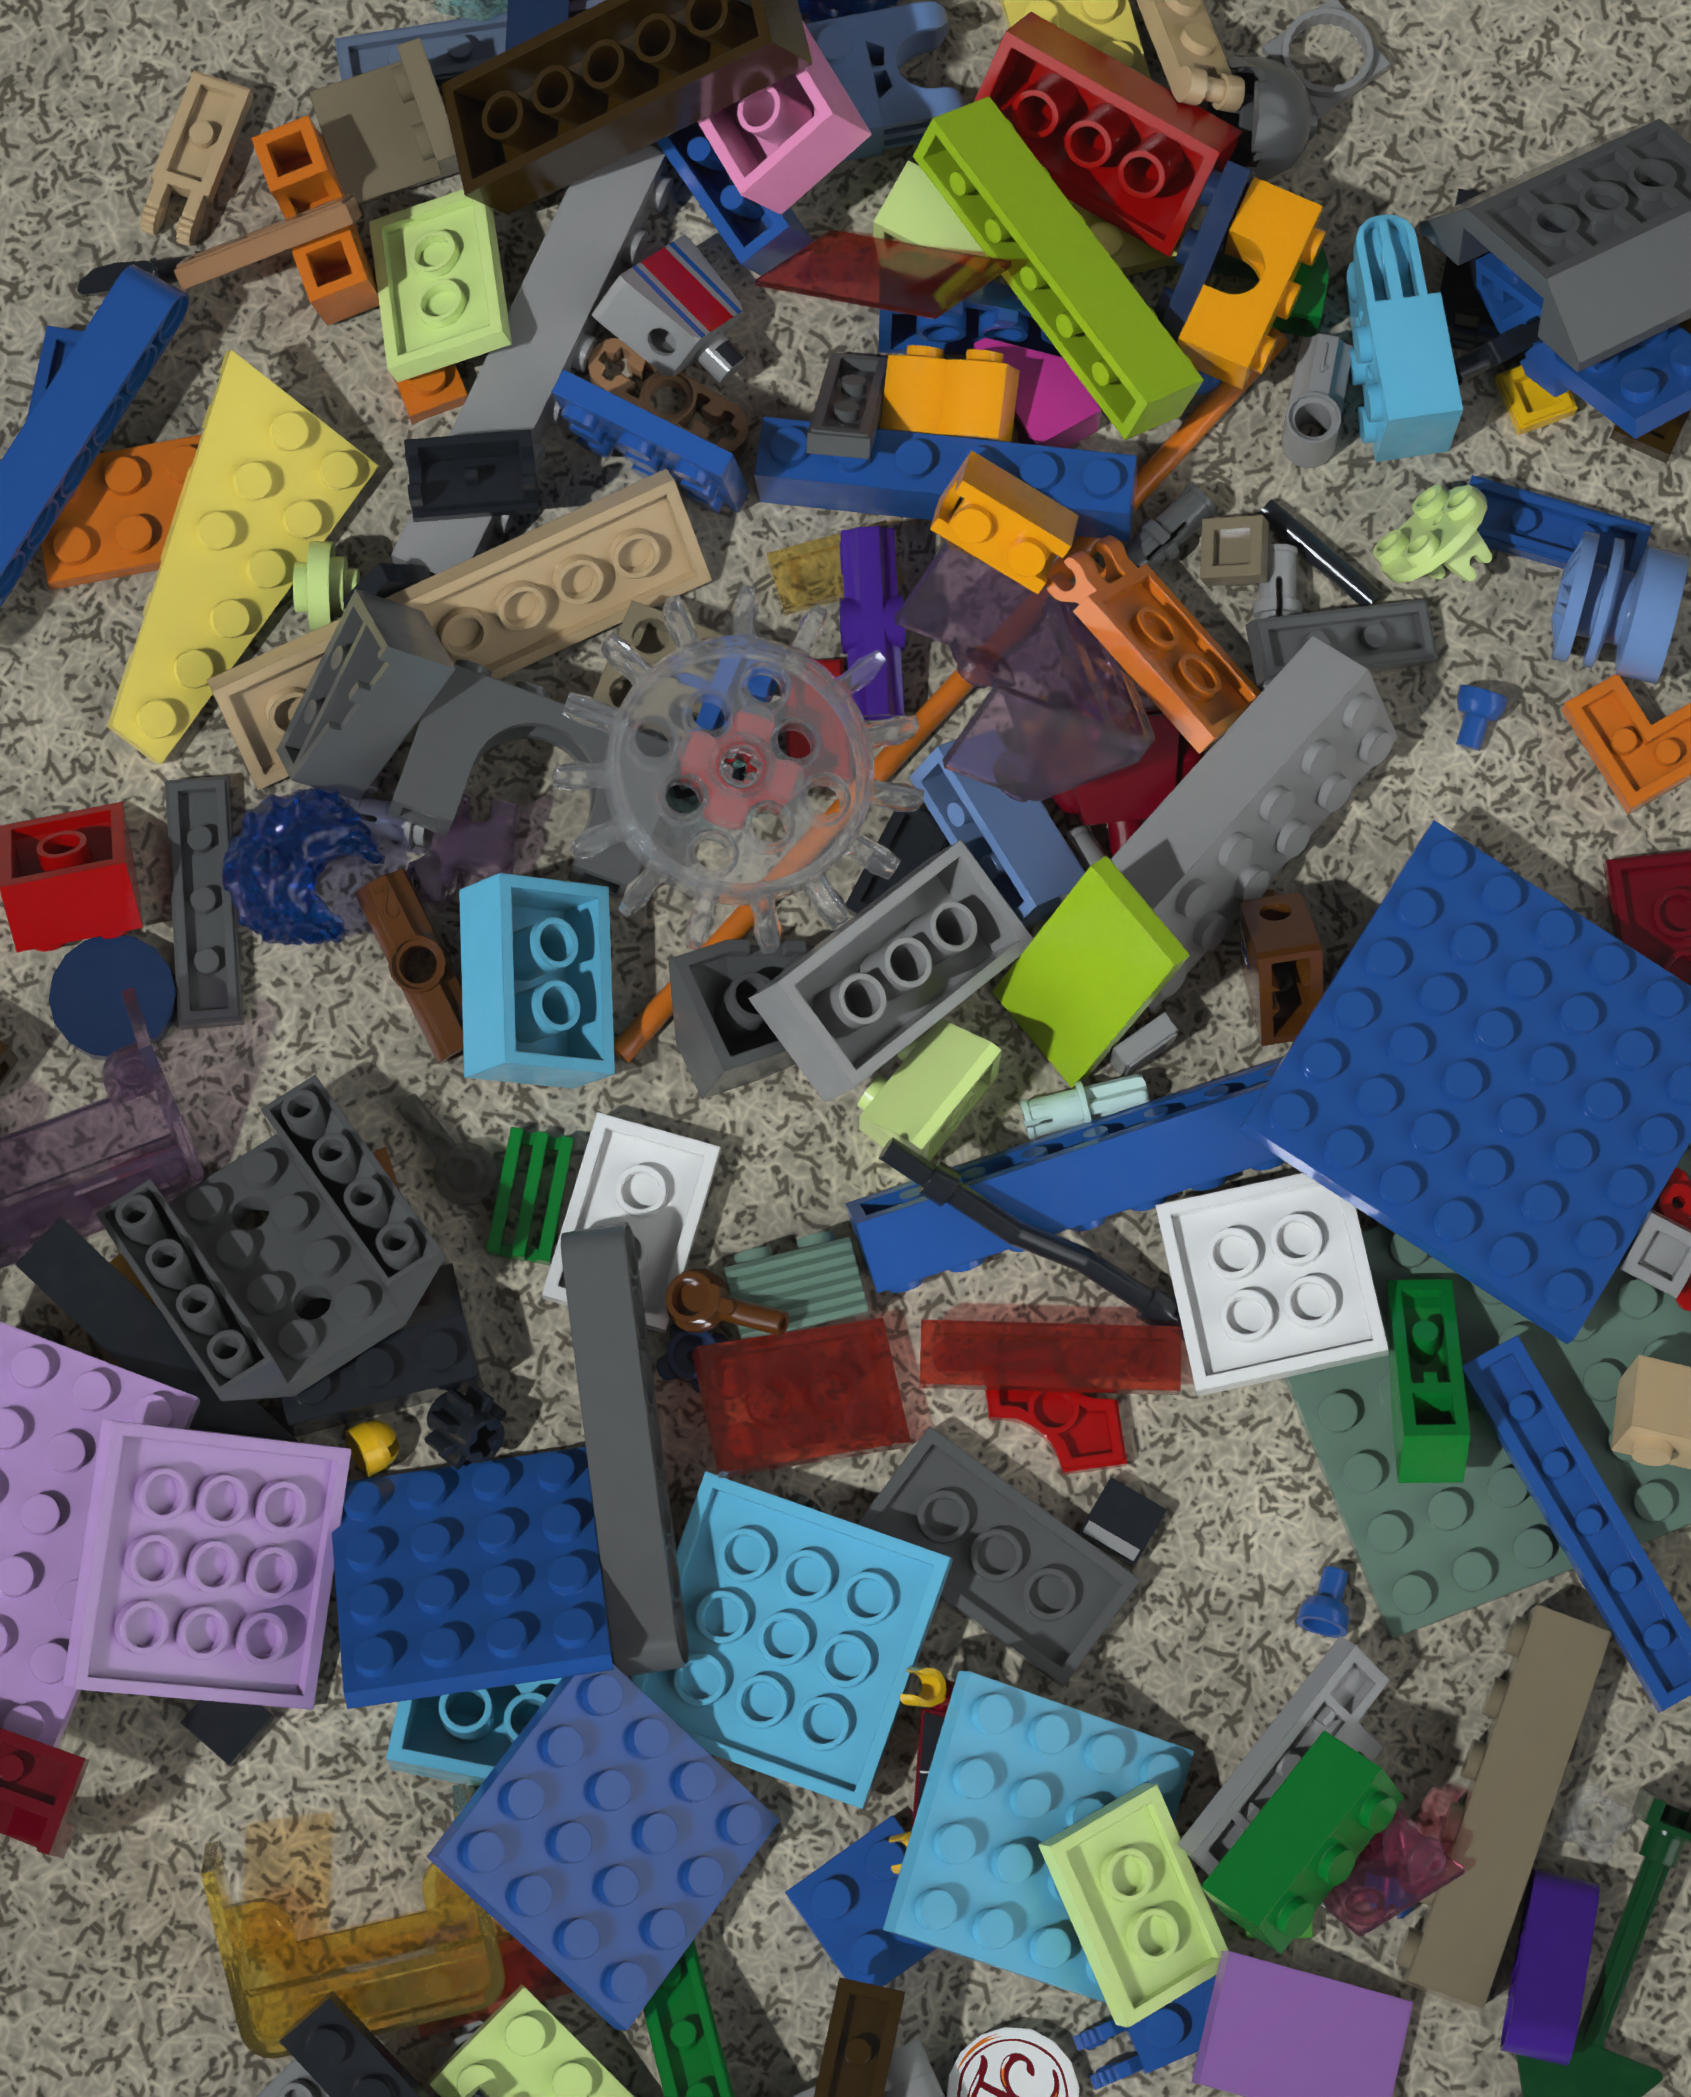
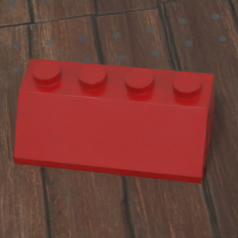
M1029 12L1005 31L974 100L975 102L990 96L1005 118L1013 124L1016 132L1039 163L1047 169L1052 180L1067 199L1168 257L1175 252L1187 230L1204 205L1199 204V201L1212 170L1224 171L1227 161L1230 160L1243 131L1199 106L1177 102L1171 90L1033 12Z

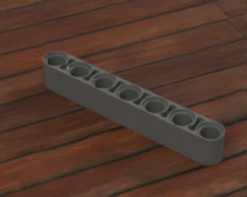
M628 1222L565 1232L561 1235V1257L614 1662L616 1667L627 1677L685 1668L689 1663L688 1637L634 1236Z

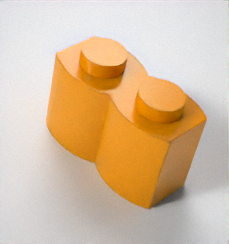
M908 345L906 355H888L880 429L1012 442L1020 370L1003 363L1004 354L995 351L969 349L966 350L965 360L943 359V349L922 345Z

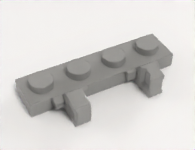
M1339 1636L1177 1845L1210 1875L1324 1730L1373 1762L1383 1747L1360 1722L1368 1713V1708L1389 1683L1388 1677L1357 1645Z

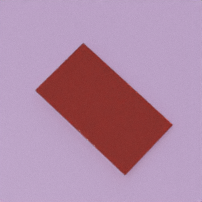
M831 230L757 278L755 286L936 319L1012 267V264L1008 260Z

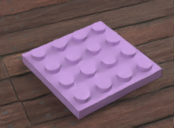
M102 1419L63 1686L75 1690L313 1710L334 1572L332 1532L341 1524L351 1449L340 1446Z

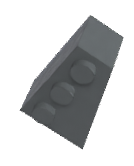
M355 589L276 750L292 781L357 801L361 799L456 670L455 665L423 611Z

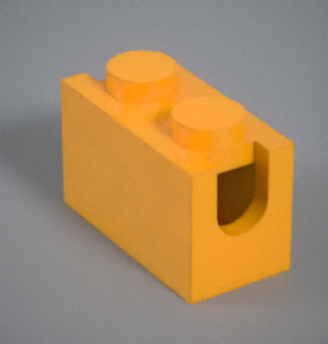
M971 450L940 496L930 530L1038 595L1047 582L1050 567L1056 556L1064 558L1071 548L1079 515Z

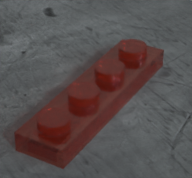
M921 1319L919 1388L1179 1395L1181 1392L1182 1327Z

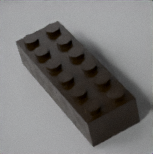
M605 0L441 84L465 196L509 215L813 63L797 0Z

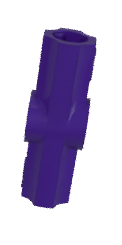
M867 526L841 530V541L839 544L844 597L839 598L841 649L842 654H847L850 720L882 721L904 718L905 695L901 651H905V615L903 595H898L894 528Z

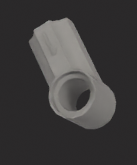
M1318 333L1312 337H1302L1300 340L1281 443L1286 458L1293 464L1303 468H1316L1325 464L1332 458L1337 446L1351 365L1348 349L1354 348V346L1343 342L1340 337ZM1305 423H1312L1320 426L1325 431V434L1318 437H1309L1303 435L1297 427Z

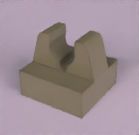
M1263 515L1202 519L1200 579L1206 586L1226 585L1233 587L1267 583L1269 522Z

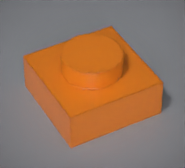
M456 364L398 383L394 379L411 424L462 406L468 397Z

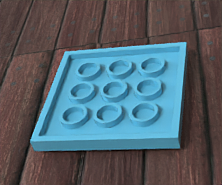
M705 1471L676 1552L689 1646L688 1666L635 1675L631 1677V1681L709 1754L866 1810L903 1705L900 1701V1694L907 1693L913 1673L906 1672V1669L909 1666L916 1667L953 1559Z
M958 1671L883 1930L1107 2004L1038 1844L1143 1783L1158 1785L1172 1820L1175 1822L1194 1751L970 1671Z

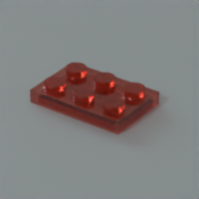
M883 1318L786 1332L783 1336L773 1334L697 1346L692 1352L718 1478L902 1449L911 1442Z

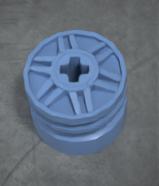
M1584 530L1579 545L1565 564L1551 617L1554 644L1551 659L1567 662L1576 635L1587 638L1582 660L1583 667L1592 668L1604 643L1617 645L1615 657L1616 675L1657 684L1676 623L1690 557L1686 554L1648 546L1636 572L1624 569V539L1615 538L1607 563H1597L1594 561L1600 534Z

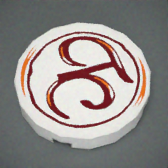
M1004 2027L980 2035L960 2052L948 2076L947 2097H1079V2084L1072 2062L1053 2040L1032 2029Z

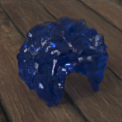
M299 788L297 791L295 790L293 793L283 796L270 794L254 809L247 810L241 822V835L235 836L229 842L228 851L225 853L222 866L224 890L229 891L232 903L239 912L238 923L243 927H248L256 934H260L265 943L301 946L303 942L309 945H321L333 941L335 944L344 941L345 936L349 935L350 932L345 928L343 918L331 912L326 903L315 893V887L319 880L318 876L325 870L328 863L344 855H354L371 864L385 863V856L378 851L379 844L376 842L371 830L361 821L359 812L339 796L340 792L336 789Z

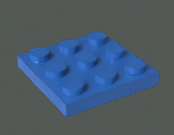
M564 369L562 370L551 392L562 409L561 416L570 423L568 429L578 435L576 442L579 445L607 459L610 458L613 451L623 455L633 463L631 470L643 478L667 469L675 482L688 490L686 497L711 512L719 514L723 506L737 513L740 511L750 491L732 453Z

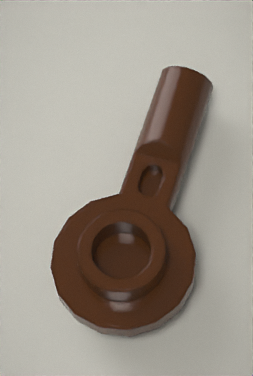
M693 1268L682 1272L671 1281L666 1291L665 1300L668 1316L676 1326L689 1333H703L713 1329L721 1321L777 1336H783L789 1325L790 1316L788 1311L729 1296L727 1286L723 1280L707 1269Z

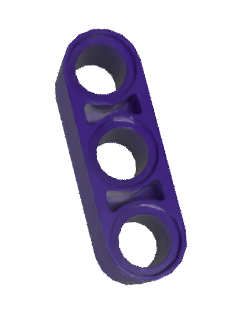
M1537 1868L1532 1870L1521 1915L1502 2028L1501 2051L1563 2066L1569 2065L1576 2042L1599 1902V1883Z

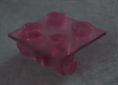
M1396 1808L1395 1815L1390 1824L1383 1831L1376 1833L1356 1858L1354 1868L1347 1879L1341 1884L1334 1886L1320 1905L1361 1938L1465 1874V1869L1443 1851V1846L1437 1839L1425 1837L1418 1831L1417 1824L1411 1818L1405 1817L1404 1813Z

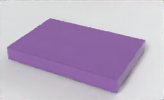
M1222 1951L1191 2083L1243 2097H1392L1413 2002L1232 1951Z

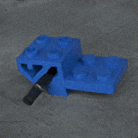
M1492 252L1476 260V289L1500 335L1454 360L1458 385L1524 352L1526 358L1521 360L1520 363L1526 376L1555 398L1569 390L1573 391L1634 439L1691 409V334L1679 325L1664 330L1595 365L1577 372L1537 337L1544 298Z

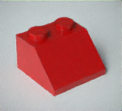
M123 801L0 826V894L17 953L33 949L41 952L53 951L63 947L68 942L99 936L104 939H113L126 934L130 930L143 928L141 896Z

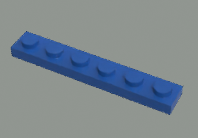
M1518 1335L1462 1365L1465 1384L1603 1620L1612 1632L1613 1637L1658 1714L1691 1695V1629Z

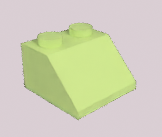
M940 1019L928 1032L925 1031L897 1054V1057L903 1063L888 1081L880 1075L864 1092L857 1104L863 1110L859 1116V1129L883 1148L894 1137L931 1161L998 1078L1002 1050L994 1043Z

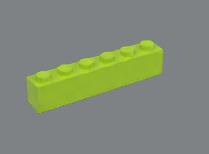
M990 96L933 117L912 157L1124 440L1181 417L1204 379L1195 369L1190 358L1182 352L1158 320L1156 313L1145 303L1123 274L1119 264L1111 258L1089 229L1084 218L1070 204L1052 180L1047 169L1039 163L1018 135L1013 124L1005 118Z

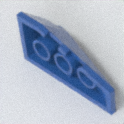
M906 255L894 259V262L881 261L878 353L906 354L908 345H922L943 349L944 355H966V350L973 349L974 343L985 337L1062 357L1010 286L944 263H930L929 259L922 256Z

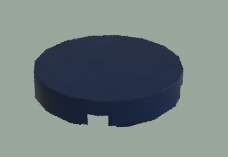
M122 935L113 939H104L99 936L83 941L64 956L52 976L49 1004L54 1024L74 1049L92 1059L121 1062L134 1058V1055L141 1054L146 1049H152L164 1039L175 1021L177 1010L176 983L172 970L154 947L133 936Z

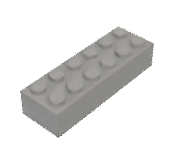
M1314 636L1305 643L1110 859L1190 955L1148 1005L1146 1010L1151 1013L1166 997L1172 996L1180 989L1187 973L1204 954L1216 948L1222 942L1229 926L1239 916V905L1245 900L1261 898L1272 878L1290 858L1298 856L1305 849L1314 831L1331 812L1339 810L1346 803L1356 784L1373 766H1377L1384 761L1392 748V744L1398 739L1369 669Z

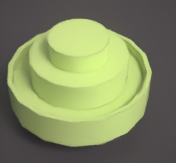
M311 541L309 543L307 562H295L294 608L296 613H308L311 632L342 617L346 609L343 600L360 582L359 569L348 568L346 556H336L334 541Z

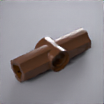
M402 868L395 872L384 874L365 884L364 887L354 894L389 963L388 967L392 979L401 987L438 1064L442 1065L464 1055L462 984L455 971L453 958L447 949L443 947L406 870ZM431 950L437 961L433 977L420 984L413 983L407 973L408 961L418 951Z

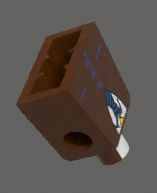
M1267 889L1261 898L1245 900L1239 905L1241 965L1261 1046L1293 1042L1323 995V951L1304 896L1296 892L1280 895L1279 892L1273 889ZM1275 970L1287 972L1293 978V985L1288 990L1276 992L1280 991Z

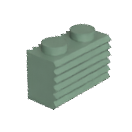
M823 1231L798 1239L796 1241L797 1250L773 1255L771 1247L764 1246L745 1250L734 1255L736 1265L724 1267L729 1296L788 1311L790 1316L788 1328L783 1336L737 1325L743 1351L868 1320V1306L850 1237L836 1240L833 1231Z

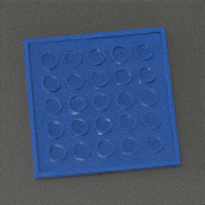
M1433 820L1238 1131L1565 1344H1569L1577 1336L1643 1224L1649 1210L1653 1207L1691 1142V986Z

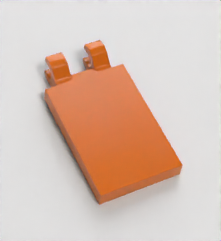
M1108 535L1093 545L1103 556L1105 568L1099 566L1093 557L1083 551H1078L1067 557L1064 563L1074 573L1076 583H1071L1060 571L1047 579L1045 586L1048 592L1061 602H1075L1079 604L1073 611L1075 615L1199 754L1213 746L1258 697L1261 691L1147 563L1139 568L1136 567L1128 558L1124 546L1117 538Z

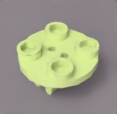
M1437 484L1422 492L1412 504L1414 514L1399 529L1389 532L1375 545L1373 556L1380 562L1381 571L1389 580L1398 584L1414 581L1426 574L1433 579H1442L1445 576V569L1442 566L1444 565L1461 580L1474 581L1477 574L1470 565L1471 557L1473 556L1479 563H1489L1492 560L1490 550L1477 531L1488 508L1486 497L1478 488L1471 485L1455 487L1446 492L1440 484Z

